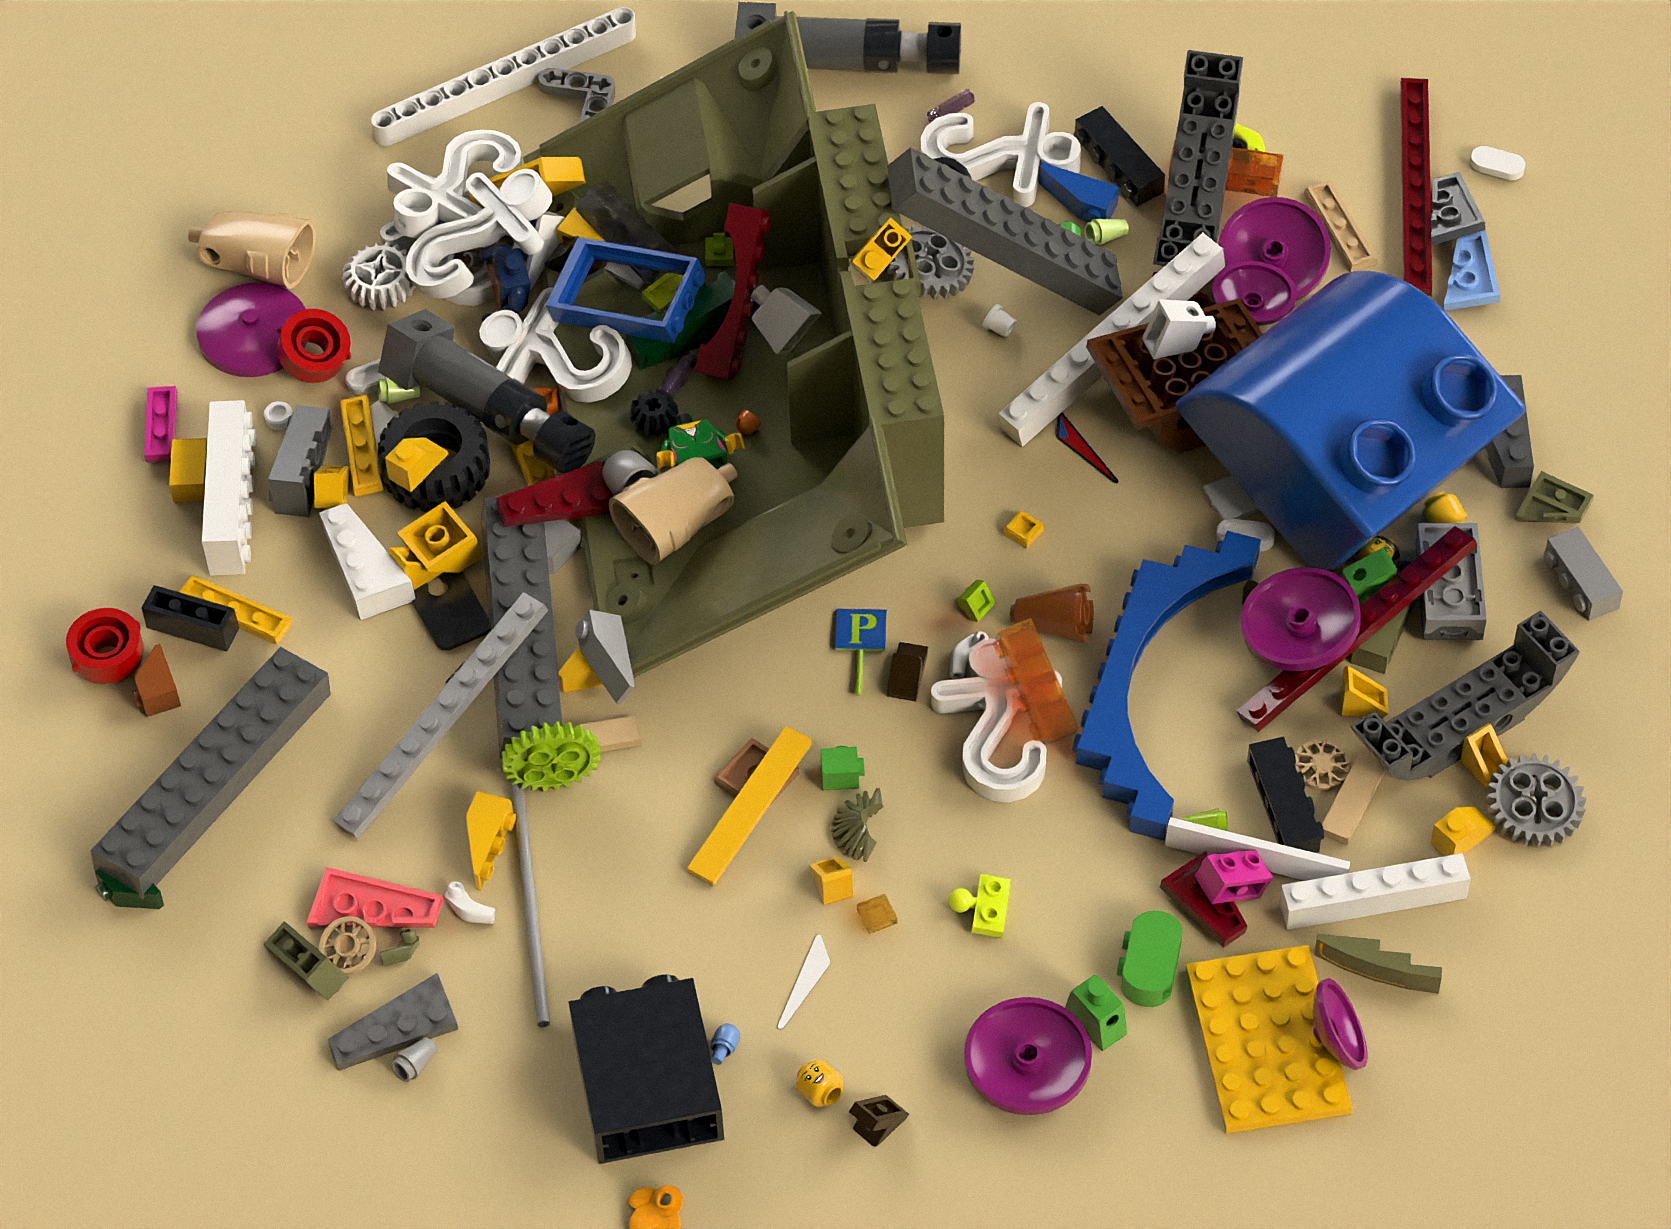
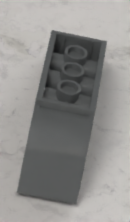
M1194 50L1187 51L1183 76L1184 90L1160 237H1157L1153 261L1155 265L1166 266L1202 233L1217 243L1235 133L1243 57Z
M1539 611L1517 624L1513 646L1385 723L1374 711L1351 725L1350 728L1395 778L1406 781L1427 776L1431 778L1461 760L1464 738L1487 723L1492 725L1498 737L1524 721L1525 717L1561 682L1572 667L1580 651L1542 611Z

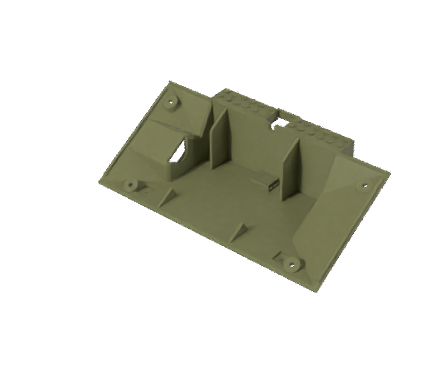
M785 11L784 16L773 22L771 20L766 21L539 145V149L523 157L524 164L540 157H579L582 162L586 183L553 196L552 202L546 211L565 218L574 207L583 211H589L598 216L606 242L618 244L626 235L656 251L698 258L705 272L704 283L707 286L719 280L717 275L725 270L732 281L736 279L734 246V266L706 267L705 238L713 237V233H725V237H731L729 232L724 231L729 203L769 211L768 217L771 218V224L768 233L764 234L762 245L765 246V253L762 262H758L756 273L759 274L757 287L764 285L771 293L776 288H787L822 313L788 354H776L753 322L752 317L747 318L745 329L748 331L745 345L741 346L739 357L742 358L739 374H735L734 379H725L695 372L699 347L643 370L639 369L631 356L632 368L628 379L618 391L602 400L590 403L577 402L565 396L559 387L562 410L593 428L596 434L593 450L582 467L601 461L603 467L606 460L614 453L622 450H632L639 453L657 468L656 453L659 452L662 442L669 438V434L661 432L658 438L656 434L652 433L646 437L644 431L637 432L634 424L630 421L632 400H637L639 393L647 395L649 389L653 393H658L662 389L664 395L671 394L674 402L678 405L679 414H677V417L688 413L692 416L693 421L709 420L712 427L720 429L727 435L740 433L736 428V419L744 409L752 412L761 422V426L750 435L740 433L745 449H736L731 455L727 451V463H731L738 474L736 479L728 483L734 494L733 505L724 514L701 528L677 551H673L657 565L649 564L632 549L616 528L611 514L579 517L593 608L595 611L621 616L633 678L907 546L904 528L944 522V412L918 297H921V281L912 241L910 239L903 247L904 256L907 259L909 268V279L854 286L851 270L848 271L850 266L849 259H852L890 217L902 227L900 213L893 210L887 169L889 164L876 105L869 104L816 112L796 13L794 11L789 13ZM709 174L711 198L683 213L651 205ZM544 267L541 272L543 289L554 288L560 273ZM601 268L586 276L573 305L644 318L655 312V310L642 299V291L667 272L655 270V275L650 276L642 287L637 289L612 276L604 268ZM559 322L554 334L574 368L580 371H587L598 366L603 356L598 354L590 340V333L593 328ZM619 333V335L621 336V338L624 340V342H625V344H626L625 334H620V333ZM662 467L661 470H659V471H660L661 473H663V472H665V471L671 469V467H667V468H663V467ZM647 470L643 474L642 478L651 479L653 478V474L651 471ZM627 601L624 605H619L621 602Z

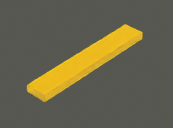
M785 726L687 867L688 873L712 886L716 884L812 745L811 738Z

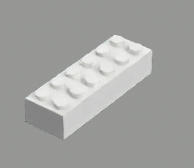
M244 400L210 402L202 545L210 576L245 574V565L251 561L250 545H247V539L252 538L251 522L248 521V515H253L252 498H249V492H254L253 475H250V469H255V454L251 452V446H256V431L252 429V413L246 411Z

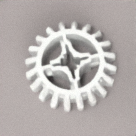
M376 242L374 247L370 248L365 245L363 251L355 249L354 256H348L347 264L343 268L342 280L347 295L351 296L354 303L359 302L362 308L370 305L373 311L376 307H381L385 311L388 305L396 308L398 301L405 303L406 296H412L413 289L417 288L406 271L407 250H401L398 244L391 248L388 242L384 246H379Z

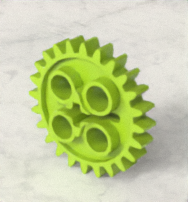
M556 721L552 727H549L545 722L541 729L531 726L532 732L530 733L520 731L521 738L512 737V744H505L506 751L502 752L501 759L506 779H511L513 785L520 783L521 789L530 785L531 791L542 787L543 792H546L549 787L559 790L560 785L563 784L569 788L571 787V781L581 783V776L590 777V770H596V763L601 761L599 741H597L596 735H591L590 729L583 730L581 724L572 728L571 722H568L565 726H560L559 721Z

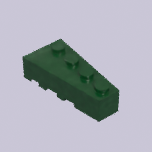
M726 270L717 275L719 280L709 286L704 283L699 287L694 305L688 311L683 329L678 333L674 343L625 335L626 346L640 370L656 366L663 361L699 348L700 344H707L714 337L724 322L734 294L735 284ZM669 306L662 313L656 310L644 318L662 322Z

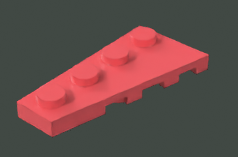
M326 867L306 923L308 927H327L339 918L352 916L362 919L370 927L435 928L444 898L439 894ZM353 922L345 923V927H353Z

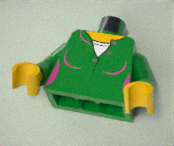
M681 414L675 420L677 426L671 427L668 430L669 438L662 442L659 452L656 453L657 469L661 470L662 467L673 468L695 457L704 458L716 469H719L727 464V451L731 455L736 449H745L742 435L740 433L727 435L720 429L712 427L709 420L693 421L690 414Z

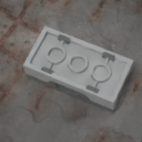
M1418 523L1415 541L1416 558L1454 526L1475 538L1477 544L1473 551L1419 596L1423 640H1483L1487 619L1477 523Z

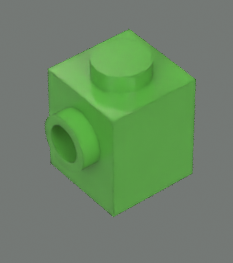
M837 746L835 748L821 749L823 791L859 788V776H865L864 758H858L857 746Z

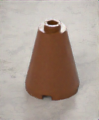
M1080 583L1017 598L1015 604H1012L1010 607V620L1015 622L1016 627L1080 643L1089 642L1090 639L1086 637V633H1092L1094 605L1093 600H1087L1086 592H1091V588L1088 584Z

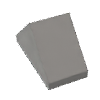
M565 520L544 522L549 574L556 573L582 547L580 530Z

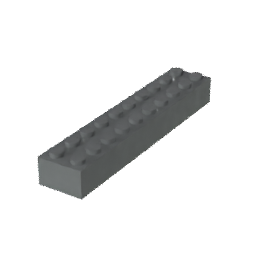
M911 147L887 166L894 211L1099 316L1123 298L1117 258L1111 251L1095 245L1092 241L1076 235L1071 230L1057 225L1052 220L1038 215L1031 209L1019 205L1010 198L1000 195L991 188L981 185L970 177L951 169L948 165L942 164L930 158L927 154Z
M484 497L481 528L490 632L523 592L543 603L548 609V612L493 676L500 758H502V752L506 751L505 744H512V737L521 738L520 731L530 733L532 732L531 726L541 729L545 722L549 727L554 726L556 721H559L560 726H563L544 522L503 527L496 506L497 497Z
M280 646L90 850L95 871L99 869L139 893L140 898L144 899L146 890L153 883L156 886L331 695L328 673Z

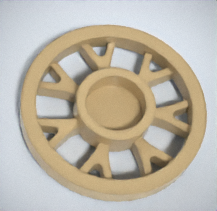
M1315 739L1308 741L1295 754L1297 772L1301 771L1303 774L1310 769L1312 774H1314L1309 779L1304 776L1305 786L1314 790L1328 791L1338 788L1344 783L1350 771L1351 763L1347 752L1339 744L1330 740ZM1316 747L1319 753L1313 755L1308 749ZM1324 747L1333 749L1332 753L1323 752ZM1342 756L1344 762L1334 763L1333 758ZM1300 757L1310 759V763H1298ZM1333 769H1337L1344 774L1338 778L1332 772ZM1319 777H1328L1329 783L1320 784Z
M352 916L342 917L333 921L324 930L319 943V951L329 960H333L335 965L341 956L346 958L343 968L339 969L346 975L354 974L364 969L372 960L376 951V936L373 929L362 919ZM353 922L352 933L345 932V923ZM365 928L368 934L359 940L357 934ZM334 929L340 933L335 941L328 938ZM362 944L370 945L368 953L360 952ZM335 947L337 953L327 957L326 949ZM358 955L361 962L353 967L351 958Z

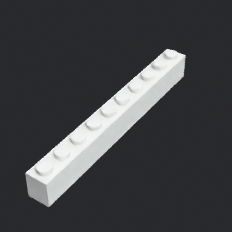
M1204 233L1199 235L998 413L1002 431L1021 447L1027 444L1103 376L1086 349L1087 340L1149 323L1159 300L1187 301L1225 267L1223 248Z

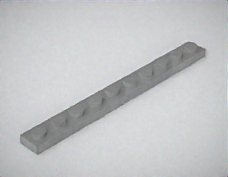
M524 592L333 819V822L339 828L356 839L360 838L548 612L543 603Z

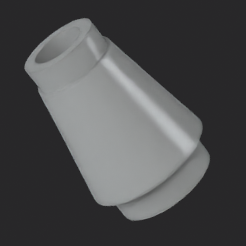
M424 1037L394 1056V1061L391 1062L392 1071L404 1082L416 1079L437 1051L436 1045L432 1040Z

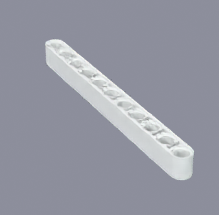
M627 7L617 8L377 111L371 118L375 142L381 146L393 145L539 82L538 75L542 70L547 68L566 70L631 42L636 37L634 11Z

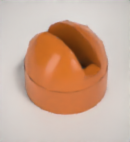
M746 409L736 419V428L742 434L750 435L761 426L759 419Z

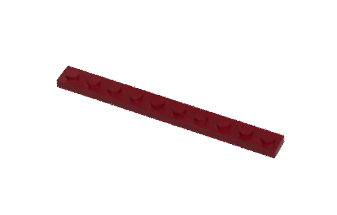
M1401 78L1403 281L1416 287L1427 296H1432L1428 79Z
M1456 526L1450 529L1360 605L1361 626L1359 633L1351 647L1342 656L1316 669L1282 671L1236 710L1239 718L1258 732L1473 551L1477 547L1475 538Z

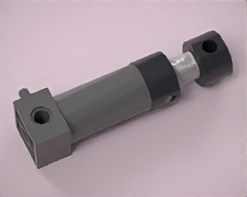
M738 2L735 38L768 20L773 22L782 17L777 16L776 3ZM796 17L807 69L897 73L898 64L905 60L910 62H926L927 73L959 74L961 23L929 22L928 33H904L900 30L899 19Z
M427 309L388 323L378 373L389 378L405 390L419 385L425 386L456 407L466 409L470 412V415L476 416L485 427L514 445L523 444L530 439L534 442L533 452L535 457L562 474L581 468L587 461L595 444L596 434L594 429L563 410L551 416L547 414V401L543 395L517 379L511 378L453 341L455 329L453 325Z

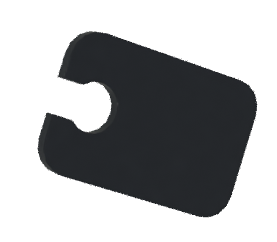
M444 572L439 575L440 580L448 586V590L443 595L435 596L430 594L427 583L414 590L416 599L412 600V603L439 649L452 650L478 639L490 631L489 618L462 572Z

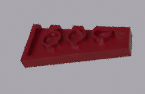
M601 461L497 497L496 506L503 527L610 514L609 500L613 497V494L609 491L604 481Z

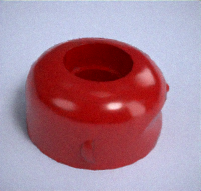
M321 309L300 310L292 314L285 321L284 325L277 329L279 334L277 342L279 361L285 371L299 381L307 383L325 382L338 374L346 360L351 359L349 332L339 318ZM301 343H314L320 346L324 353L320 355L309 354L302 348Z
M98 608L81 615L73 622L66 635V647L72 664V670L85 680L96 684H112L129 677L136 671L143 657L144 645L140 634L141 627L139 622L134 620L128 613L115 608ZM104 647H116L114 650L108 653H96L99 649H102Z

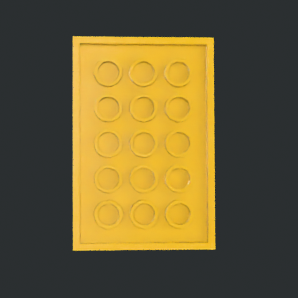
M1309 945L1186 964V974L1226 1134L1351 1114L1352 1106L1340 1062L1326 1050L1323 1043H1319L1316 1040L1312 1030V1026L1315 1025L1312 1009L1318 979Z

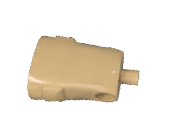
M223 211L214 214L205 227L192 225L188 232V239L190 242L198 243L199 259L207 265L235 271L287 289H293L302 280L310 266L315 250L316 233L311 220L297 218L295 215L280 212L262 214L243 211Z
M690 458L651 479L640 478L638 481L625 487L623 492L612 497L609 500L612 520L632 549L649 564L657 565L673 551H677L701 528L724 514L733 505L734 494L728 483L736 479L738 474L731 463L716 469L704 458Z

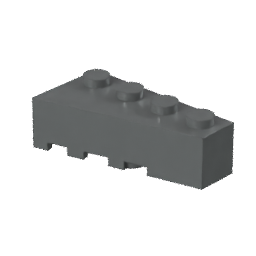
M1500 375L1523 402L1525 412L1485 449L1501 488H1528L1531 485L1534 463L1522 375Z
M296 405L293 415L289 416L285 436L268 477L270 487L269 501L273 502L275 514L310 516L314 500V473L323 466L333 428L330 409Z

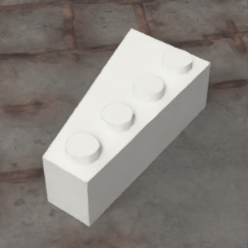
M347 503L319 512L325 536L360 620L403 606L416 599L409 577Z

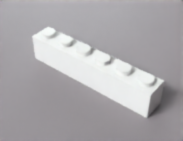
M1460 853L1281 885L1279 906L1286 930L1467 899L1471 878L1463 854Z

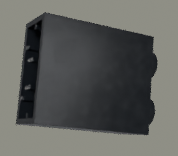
M657 975L646 980L641 988L617 992L612 987L599 986L585 991L578 1000L568 1001L573 1037L599 1164L725 1140L722 1107L693 978L679 980L674 975Z

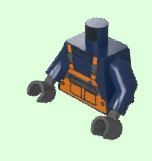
M497 242L482 248L481 251H465L463 253V257H471V263L466 265L467 268L481 267L484 261H486L487 270L499 306L498 311L509 310L518 314L528 305L531 284L520 248L512 249L505 242ZM485 313L482 316V321L490 316L491 313Z

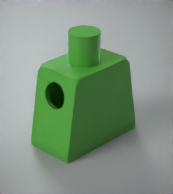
M1383 547L1344 568L1342 575L1343 579L1352 587L1357 595L1360 606L1397 575V568Z
M1097 975L1091 976L1070 992L1065 1008L1078 1018L1088 1036L1102 1051L1127 1035L1124 1005Z

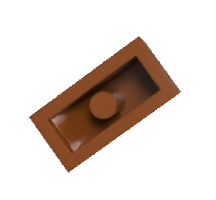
M161 644L155 645L135 675L134 679L137 689L132 691L137 708L143 706L147 717L181 706Z

